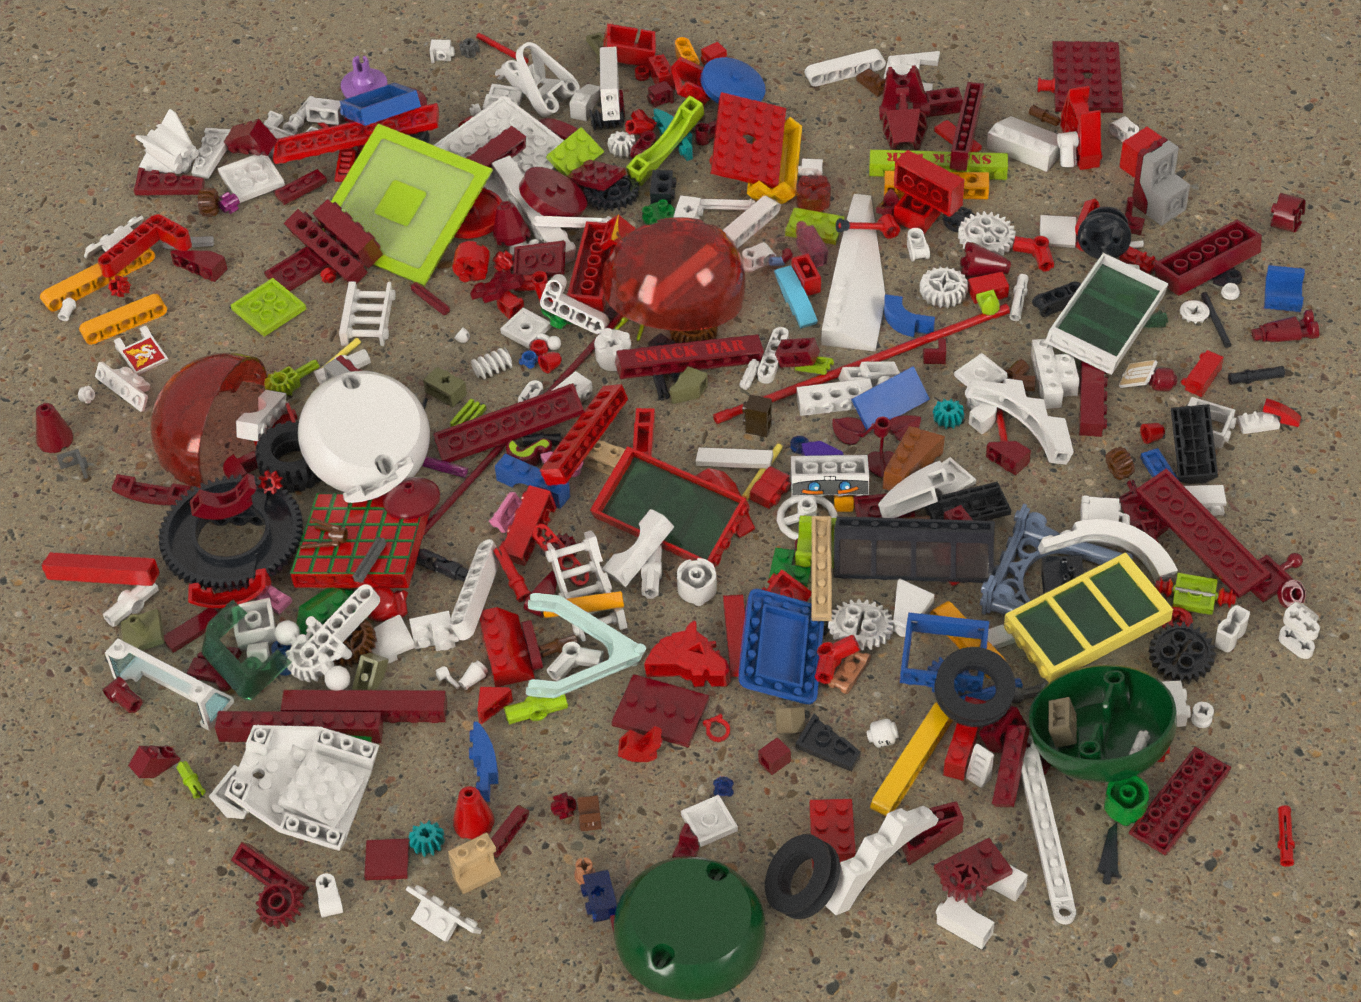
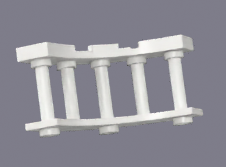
M592 531L584 532L585 540L583 542L555 550L551 543H547L548 551H545L548 562H551L561 592L558 595L565 599L582 597L595 592L602 594L611 593L612 586L607 572L604 573L602 566L599 564L603 560L597 538ZM582 550L589 551L591 558L589 564L561 572L557 558ZM590 571L592 573L595 572L598 580L596 584L571 592L567 591L563 579ZM623 608L606 610V612L610 611V615L599 618L605 624H617L620 630L628 628ZM594 611V612H588V613H589V614H594V613H597V612H600V611ZM572 624L574 634L576 636L579 635L582 641H586L584 631Z

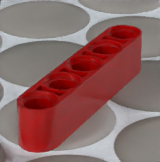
M743 594L723 595L730 677H739L740 652L745 619Z

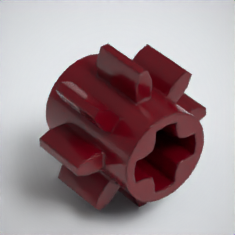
M567 792L553 796L554 801H552L550 808L555 816H559L560 820L574 816L573 811L576 809L577 804L572 796H568Z

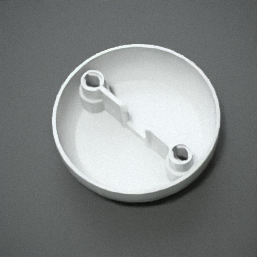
M353 371L326 380L312 392L300 415L298 441L306 463L326 484L343 492H347L360 485L364 491L395 474L394 465L409 457L412 458L414 466L406 478L414 477L421 468L428 452L430 427L422 404L401 382L377 372Z

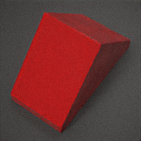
M480 687L477 712L481 724L513 702L512 691L509 687Z

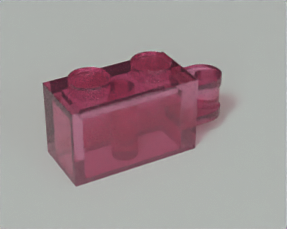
M799 221L796 224V245L802 255L809 254L815 267L827 264L828 249L813 225L807 226L805 222Z

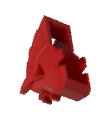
M696 621L690 622L684 631L672 633L670 636L659 640V643L652 648L644 663L646 677L679 676L687 681H692L694 687H704L705 681H708L711 687H724L731 682L727 660L720 655L719 650H713V648L717 647L716 641H708L705 636L697 631Z

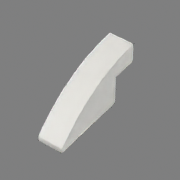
M937 461L916 471L891 489L878 504L882 518H896L938 502L935 488L949 483L942 463Z

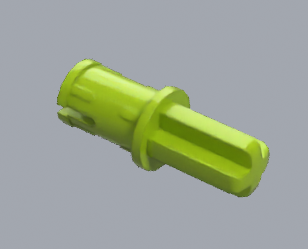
M187 761L179 762L176 768L183 778V784L189 788L195 799L200 798L197 790L202 796L206 791L198 780V774L193 772Z

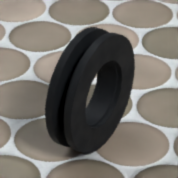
M967 647L951 653L942 662L936 676L934 692L939 707L951 720L964 726L984 727L997 722L1007 713L1015 694L1016 684L1012 669L1001 656L985 648ZM966 670L984 672L994 682L996 693L990 701L984 704L968 703L956 693L954 687L955 678Z
M810 834L798 835L783 844L771 860L765 877V894L769 904L775 910L793 919H806L818 913L831 899L839 881L840 860L836 850L830 844ZM812 858L814 871L811 880L801 892L792 895L791 881L795 871L804 861Z

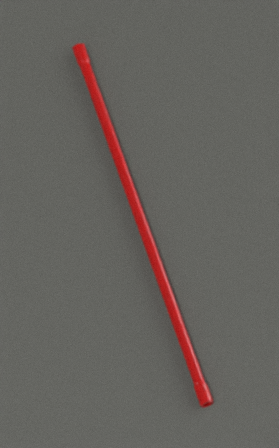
M1005 303L1000 305L999 311L994 315L983 313L828 371L825 375L820 374L762 397L772 399L773 403L796 394L797 387L819 385L838 378L843 367H860L861 362H881L936 341L938 338H944L991 319L1010 313V308ZM743 404L713 414L715 423L720 424L744 414L742 412Z

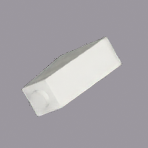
M899 579L897 582L893 632L905 637L908 612L929 614L934 607V594Z

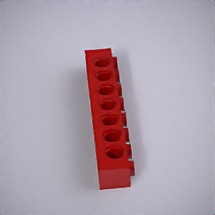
M622 384L607 385L600 389L585 409V413H582L542 466L540 472L547 486L566 484L628 401Z

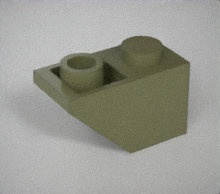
M688 366L684 372L680 373L678 381L669 390L671 403L677 404L700 398L708 387L707 373Z

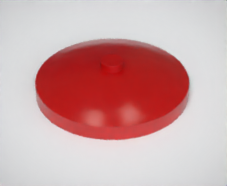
M483 188L454 237L471 239L491 233L494 230L496 209L503 202L502 199L495 192Z

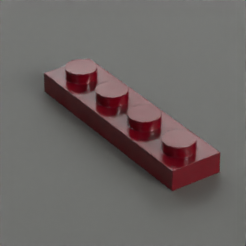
M1008 725L992 800V805L995 807L1014 808L1030 728L1027 726Z

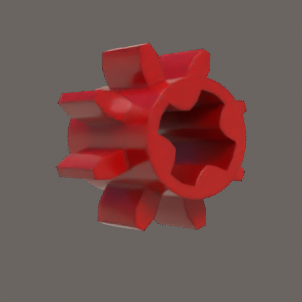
M507 250L504 253L498 251L492 259L495 263L493 267L498 271H508L514 262L512 254Z
M115 275V280H109L108 289L112 292V296L124 297V293H130L131 284L127 281V277Z
M269 470L264 472L265 476L261 475L258 478L261 480V484L258 487H262L264 493L271 491L272 494H275L277 492L276 488H282V485L279 483L283 477H279L277 471L270 474Z

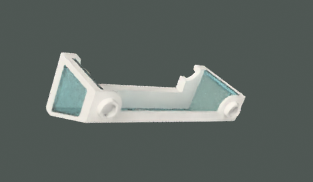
M117 639L105 652L114 680L119 676L124 680L133 679L137 682L144 675L197 703L199 715L201 716V727L209 731L216 724L218 711H227L234 703L233 697L120 639Z

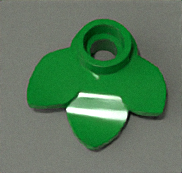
M541 307L543 315L550 318V324L553 327L562 329L566 324H573Z

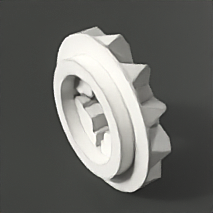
M1191 300L1181 305L1180 314L1182 319H1187L1188 323L1191 321L1195 324L1198 321L1203 323L1205 319H1208L1209 308L1203 302Z

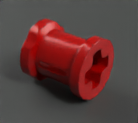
M1038 78L1037 93H1040V91H1051V93H1054L1055 78H1052V80Z

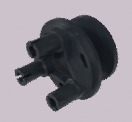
M1099 207L1092 210L1082 221L1078 229L1077 238L1080 247L1089 256L1099 259L1105 253L1113 258H1117L1129 248L1131 230L1126 216L1121 211L1113 207Z

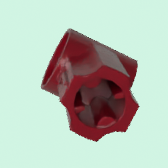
M717 120L708 124L699 123L696 125L695 142L698 145H707L710 143V139L715 137Z
M119 676L102 689L104 695L112 703L117 702L129 713H136L143 703L142 699Z

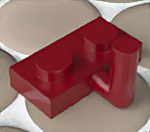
M1128 197L1125 216L1128 220L1131 234L1141 235L1145 218L1132 216L1134 198Z

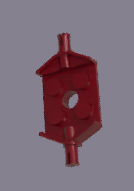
M1129 480L1127 485L1130 491L1119 498L1123 512L1130 516L1131 526L1145 532L1159 543L1157 538L1168 531L1169 527L1136 494L1138 487H1136L1135 481ZM1140 508H1145L1149 511L1143 512Z

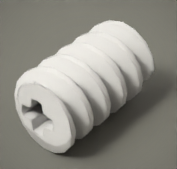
M505 347L504 350L499 348L497 352L492 351L491 356L485 354L484 358L479 356L477 361L475 359L471 360L477 378L481 376L484 380L486 379L485 373L492 377L493 370L499 374L500 367L503 371H506L505 365H508L510 369L512 368V360Z

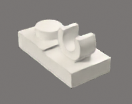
M1254 411L1253 414L1247 415V413H1244L1237 418L1242 434L1276 430L1280 427L1277 415L1270 413H1257Z

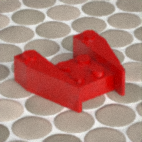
M1089 86L1069 89L1061 112L1060 126L1063 133L1076 131L1078 134L1079 143L1076 147V163L1079 170L1097 168L1100 166V160L1103 158L1101 151V111L1089 112Z

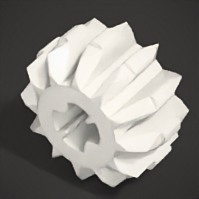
M624 130L622 132L616 131V134H611L610 138H608L609 151L611 154H614V157H628L633 145L636 143L634 135L625 133Z

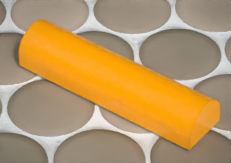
M621 591L567 599L586 612L624 607L623 593ZM543 611L545 618L559 616L554 612Z

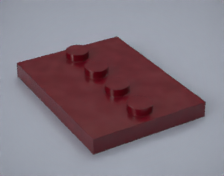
M633 674L611 723L614 727L628 731L632 730L642 735H645L656 726L662 729L661 738L663 741L689 748L710 700L709 695Z

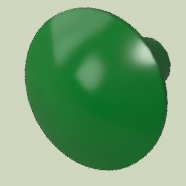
M659 200L657 203L643 207L642 220L647 226L652 228L667 227L673 223L675 208L668 204L667 200Z

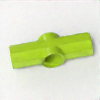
M565 694L556 698L528 696L523 702L504 707L507 722L513 724L527 719L540 721L548 713L568 708Z

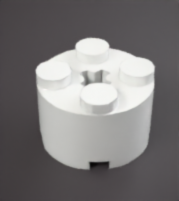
M605 328L596 337L594 343L595 356L599 366L607 371H617L615 365L616 351L631 349V339L627 332Z
M697 558L695 561H691V559L686 560L679 566L677 570L678 594L682 599L701 606L714 597L717 591V576L715 567L711 562L706 559Z

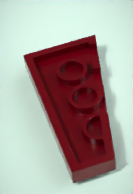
M139 167L134 194L198 195L199 190L204 189L205 182L204 178L189 175H182L180 177L171 172L163 174L159 173V170L145 171V168Z

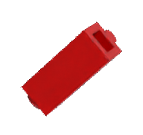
M1209 350L1199 355L1200 360L1187 378L1181 380V384L1185 386L1186 391L1200 397L1204 395L1221 371L1224 359L1223 356Z

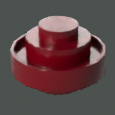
M1286 580L1278 588V600L1285 608H1289L1295 602L1304 603L1306 590L1300 581Z

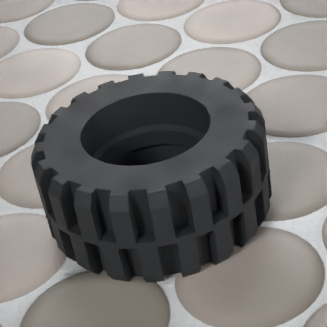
M286 421L285 424L278 423L275 425L276 427L269 428L266 434L263 433L259 438L260 441L257 442L255 451L260 475L265 476L264 472L269 470L270 474L277 471V475L283 477L279 484L282 485L283 491L288 490L289 493H295L298 490L300 492L305 491L306 488H312L316 482L319 483L321 481L310 469L304 457L294 462L279 460L286 453L301 451L298 441L299 421Z

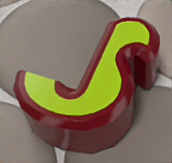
M541 438L523 450H520L512 440L506 444V453L535 467L541 459L540 454L553 451L552 442L546 438Z

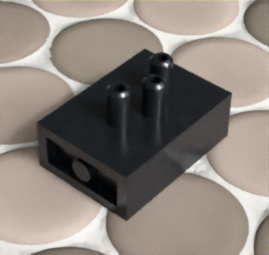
M1042 556L1041 578L1043 594L1084 574L1082 556ZM1086 587L1056 602L1064 612H1085L1087 603ZM1050 605L1045 607L1046 610L1055 612Z

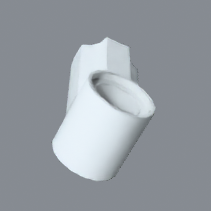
M1076 131L1058 133L1057 143L1060 148L1061 166L1074 167L1076 165V147L1079 143L1078 134Z

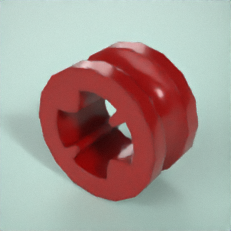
M640 65L635 68V78L637 80L646 81L649 79L650 74L647 66Z

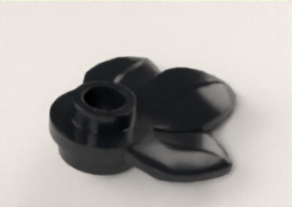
M1232 267L1211 280L1217 286H1225L1228 283L1238 285L1242 282V276L1240 271Z

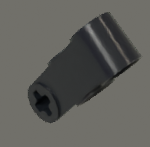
M1070 282L1069 284L1038 294L1033 298L1032 305L1038 308L1042 317H1048L1051 314L1063 311L1081 283Z

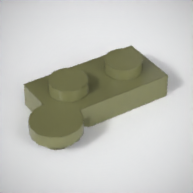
M601 32L587 35L585 40L597 54L596 63L599 65L600 48L603 47L604 40Z

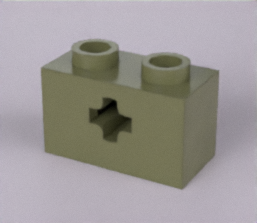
M436 367L423 379L425 392L452 408L467 395L465 382L439 367Z

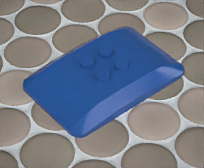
M761 589L750 591L743 626L738 677L739 683L744 688L807 705L813 704L816 701L819 684L815 679L819 661L817 649L822 644L824 621H811L812 603Z

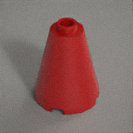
M472 786L464 787L459 792L453 816L455 833L460 838H469L471 840L485 833L489 835L495 824L492 810L477 788Z

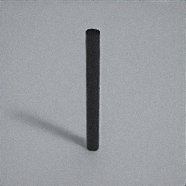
M1202 292L1200 296L1204 304L1209 308V315L1224 347H1231L1232 344L1208 293Z

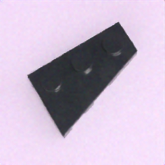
M815 713L795 743L796 749L851 772L861 756V751L844 737H839L833 732V728L821 722Z

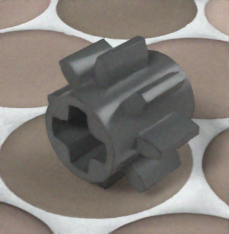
M466 38L463 40V44H459L461 55H465L466 58H474L477 55L476 53L480 52L478 41H475L473 38Z

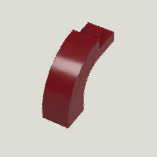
M247 473L235 488L224 493H211L200 489L190 500L192 516L216 520L233 517L242 513L253 504L251 495L256 491L254 475Z

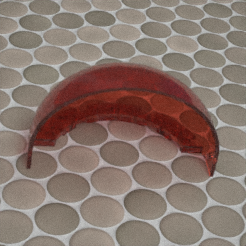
M672 217L657 220V223L648 226L645 224L626 235L614 247V252L605 262L601 283L605 299L619 314L642 325L674 331L712 328L734 318L740 312L744 303L746 287L745 269L735 243L723 230L715 225L706 224L700 219Z
M223 352L206 355L180 368L162 387L154 403L151 415V440L159 463L167 472L174 475L175 479L201 488L200 483L204 484L200 469V447L211 405L215 397L219 395V392L231 391V393H236L243 381L265 386L264 382L267 378V373L260 359L241 353Z

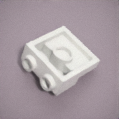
M449 611L409 619L415 649L435 645L436 651L456 647L455 642H459V639L449 624L451 619Z

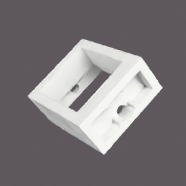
M1191 397L1188 406L1210 404L1211 420L1225 424L1222 433L1213 431L1215 447L1222 448L1224 442L1229 441L1231 435L1230 428L1234 429L1237 421V418H1234L1235 410Z

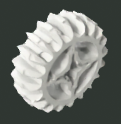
M940 266L939 269L933 267L932 271L927 270V273L923 274L920 281V294L923 300H926L927 304L932 303L933 307L936 305L940 308L946 306L947 309L950 305L955 307L956 304H961V301L965 300L968 293V282L965 275L961 274V271H955V268L949 269L948 266L946 268Z

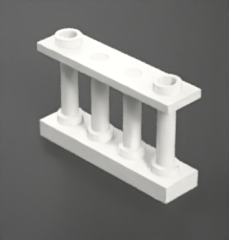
M356 282L348 283L339 330L341 346H347L350 338L379 337L380 346L385 345V339L389 337L387 327L392 300H395V290H392L391 282L387 283L386 291H360V289H357ZM360 298H385L384 304L357 303V300H360ZM358 311H382L381 317H356L354 314ZM380 324L379 330H354L352 325Z

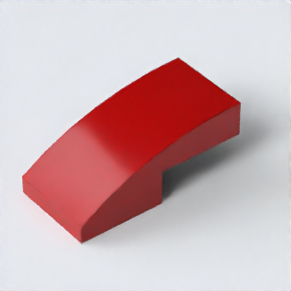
M1266 398L1263 412L1281 416L1280 423L1299 427L1301 416L1297 412L1280 402Z

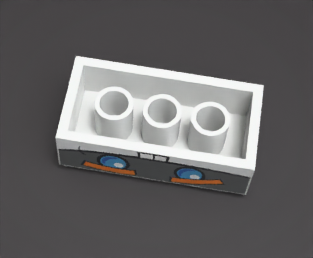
M867 455L791 456L792 496L869 495Z

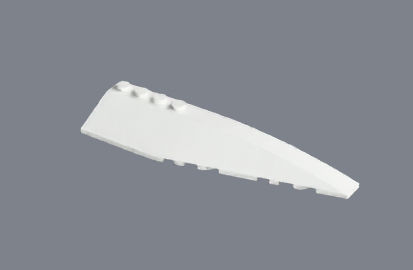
M853 195L847 217L849 222L875 223L870 195ZM849 229L843 232L822 326L821 345L876 351L885 297L876 230Z

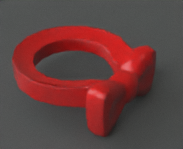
M722 714L703 720V726L706 727V735L710 740L723 742L729 737L730 725L723 719ZM718 722L722 724L726 729L725 735L722 737L713 736L710 732L711 723Z

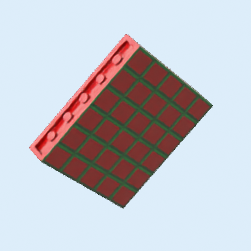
M317 493L300 545L332 541L328 537L329 532L314 528L315 525L319 524L311 522V518L347 528L348 538L346 543H339V547L326 546L300 549L299 545L290 573L294 588H359L362 585H369L372 588L380 586L409 588L429 513L415 519H398L390 516L385 511L383 506L384 494L371 500L351 503L345 502L343 493ZM376 538H385L386 545L364 581L361 583L355 582L353 574Z

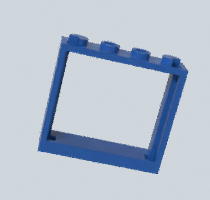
M395 82L340 101L341 115L364 126L421 107L417 90Z
M908 612L900 683L927 687L935 686L938 672L908 668L912 632L981 639L980 648L987 649L989 621ZM978 671L977 676L959 674L954 680L955 689L982 692L984 672Z

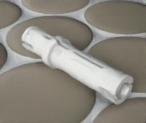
M1019 274L1017 276V283L1013 289L1014 298L1009 316L1013 321L1021 319L1024 298L1028 292L1027 283L1029 277L1026 274Z

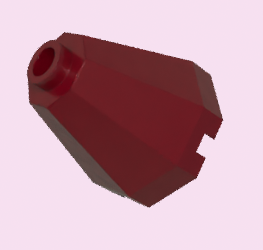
M510 201L501 202L496 209L493 230L494 241L497 245H502L501 242H504L506 246L525 242L526 236L528 238L531 237L530 229L517 207Z

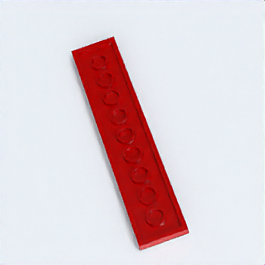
M438 104L421 106L366 126L354 121L278 138L274 145L273 161L275 164L287 163L292 160H301L310 156H319L328 152L333 153L337 150L365 145L378 124L406 135L434 130L438 128L439 122Z

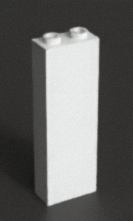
M616 47L600 48V91L603 121L620 120L619 74Z

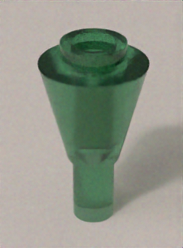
M1159 310L1151 315L1143 328L1166 327V323H1168L1166 312L1163 313L1162 310ZM1139 322L1133 323L1134 328L1137 327Z

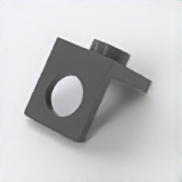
M79 449L57 455L61 469L80 464L84 479L88 478L85 468L89 466L86 458H81ZM65 457H73L72 461L68 463L63 462Z

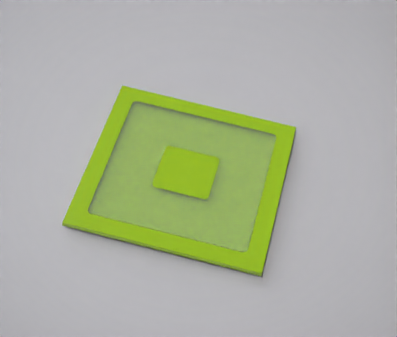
M378 124L331 202H336L344 213L348 212L352 216L355 223L358 221L364 227L366 233L369 231L376 238L375 240L380 244V250L383 255L373 265L425 286L493 172V169Z

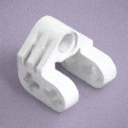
M1295 602L1284 613L1283 622L1285 626L1281 628L1278 639L1280 643L1300 658L1308 659L1312 657L1315 649L1312 640L1318 637L1320 630L1317 623L1319 616L1303 603Z

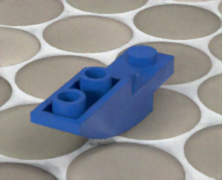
M474 722L473 730H470V742H473V747H469V759H473L474 768H477V777H480V781L476 782V788L484 800L490 802V785L499 784L496 756L486 731L478 722Z

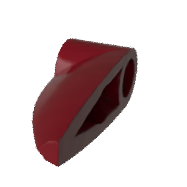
M553 570L536 586L530 595L533 593L555 594L557 579ZM529 595L524 603V610L543 618V611L528 608Z

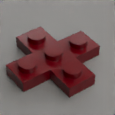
M501 270L494 274L490 282L475 284L470 295L472 300L482 298L484 303L499 300L505 291L521 287L525 279L522 273L516 275L515 273L512 274L510 270L505 272Z

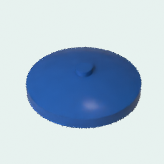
M727 57L716 58L709 61L701 73V85L704 91L718 104L721 92L762 102L765 95V84L762 77L754 68L740 60Z

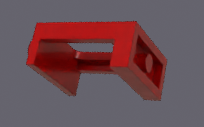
M680 56L670 67L677 94L686 99L690 95L703 103L704 106L711 99L701 85V73L704 67Z

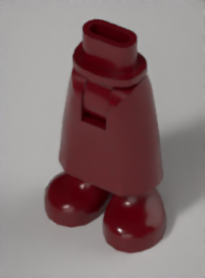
M1312 309L1304 312L1303 319L1300 321L1297 320L1296 316L1265 323L1259 325V328L1251 329V334L1254 341L1262 340V342H1284L1302 340V338L1317 339L1319 338V325L1317 321H1314Z

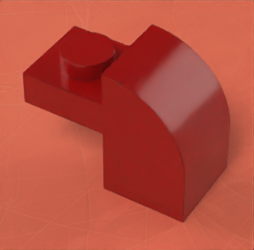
M654 726L645 735L629 730L619 739L618 757L632 762H650L657 758V749L662 745V729Z

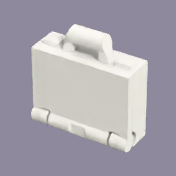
M1082 496L1080 521L1107 519L1119 522V519H1122V523L1130 525V516L1120 512L1121 503H1119V499ZM1088 542L1098 546L1117 547V545L1107 542Z

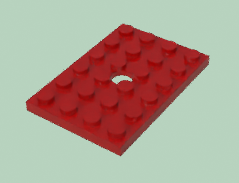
M721 92L710 174L752 184L761 181L764 185L773 189L778 186L786 108ZM750 135L755 141L752 144L747 143L743 136Z

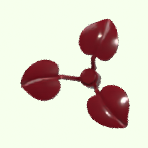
M903 415L894 417L891 420L883 416L878 417L875 424L872 423L867 431H865L862 421L857 418H833L832 427L836 437L848 445L857 444L860 437L864 438L874 429V434L880 438V452L873 451L868 454V468L870 472L883 478L884 471L894 454L891 451L883 452L884 437L888 433L890 435L895 434V438L901 441L909 426L920 427L921 417Z

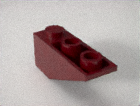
M170 251L172 262L175 266L186 269L190 273H195L213 282H216L228 270L225 257L212 251Z

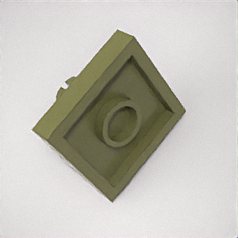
M158 608L139 615L131 614L127 619L121 621L123 641L137 647L139 650L144 651L165 643L161 613Z

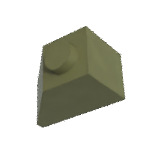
M374 653L361 655L352 690H376L384 678L389 659Z

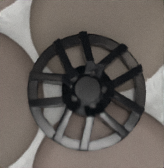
M960 207L958 209L959 212H955L951 217H946L947 215L943 214L944 225L949 230L958 232L961 222H964L965 217L969 218L970 214L975 216L972 209Z

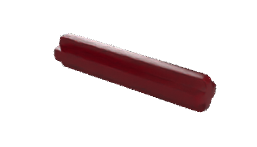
M418 282L411 284V291L441 314L447 315L450 313V306Z

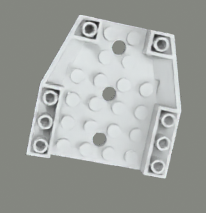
M253 725L246 742V751L235 777H231L225 791V796L280 833L340 851L346 842L370 779L379 745L323 727ZM308 753L364 780L363 786L337 828L305 819L278 806V800ZM259 772L262 773L264 777L262 779H256L253 777V774Z

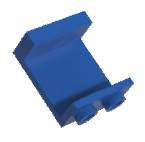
M1268 265L1265 280L1264 308L1301 312L1304 297H1302V283L1305 269Z

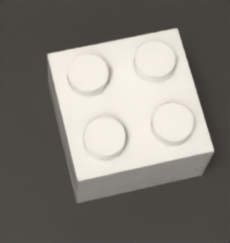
M270 598L230 606L235 638L241 651L246 650L250 644L268 642V645L277 641L275 637L276 624Z

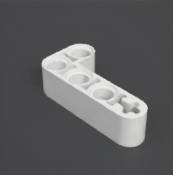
M561 274L554 275L544 289L540 299L541 307L592 333H602V330L609 323L607 315L563 294L567 284L566 278ZM553 282H557L560 287H556ZM547 297H550L553 303L548 301ZM563 305L568 306L570 310H566ZM580 313H583L586 318L581 317Z

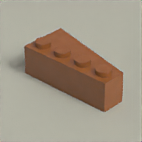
M909 426L884 471L882 489L890 491L911 474L932 464L937 456L940 457L943 454L945 436Z

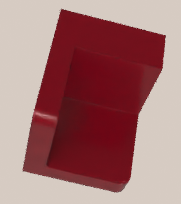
M938 338V348L923 349V364H946V338Z
M775 738L758 750V761L773 775L791 762V750L779 738Z

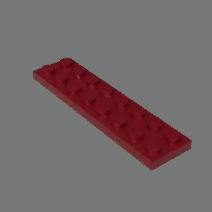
M574 383L438 431L433 433L442 462L447 461V463H451L507 443L510 440H515L579 417L585 412Z
M1167 468L1136 489V494L1230 590L1233 589V593L1238 598H1241L1270 577V572Z

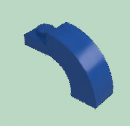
M885 294L884 316L894 330L910 337H914L915 332L924 334L934 332L935 317L910 313L902 305V296Z

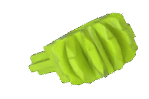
M312 360L296 370L288 366L280 372L274 371L273 374H268V377L265 379V390L286 393V397L287 395L292 396L293 391L301 387L300 379L320 366L316 360Z

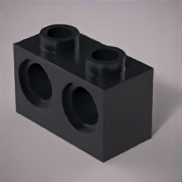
M652 170L650 205L662 199L667 200L668 204L671 205L672 200H675V189L673 188H676L677 178L673 177V170Z

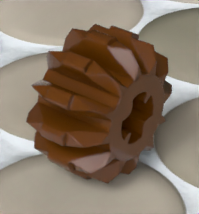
M205 188L198 192L197 203L199 213L202 216L212 217L219 213L220 207L218 202L220 201V196L215 188Z
M1121 446L1116 447L1105 455L1107 468L1115 479H1126L1135 472V464L1127 449Z

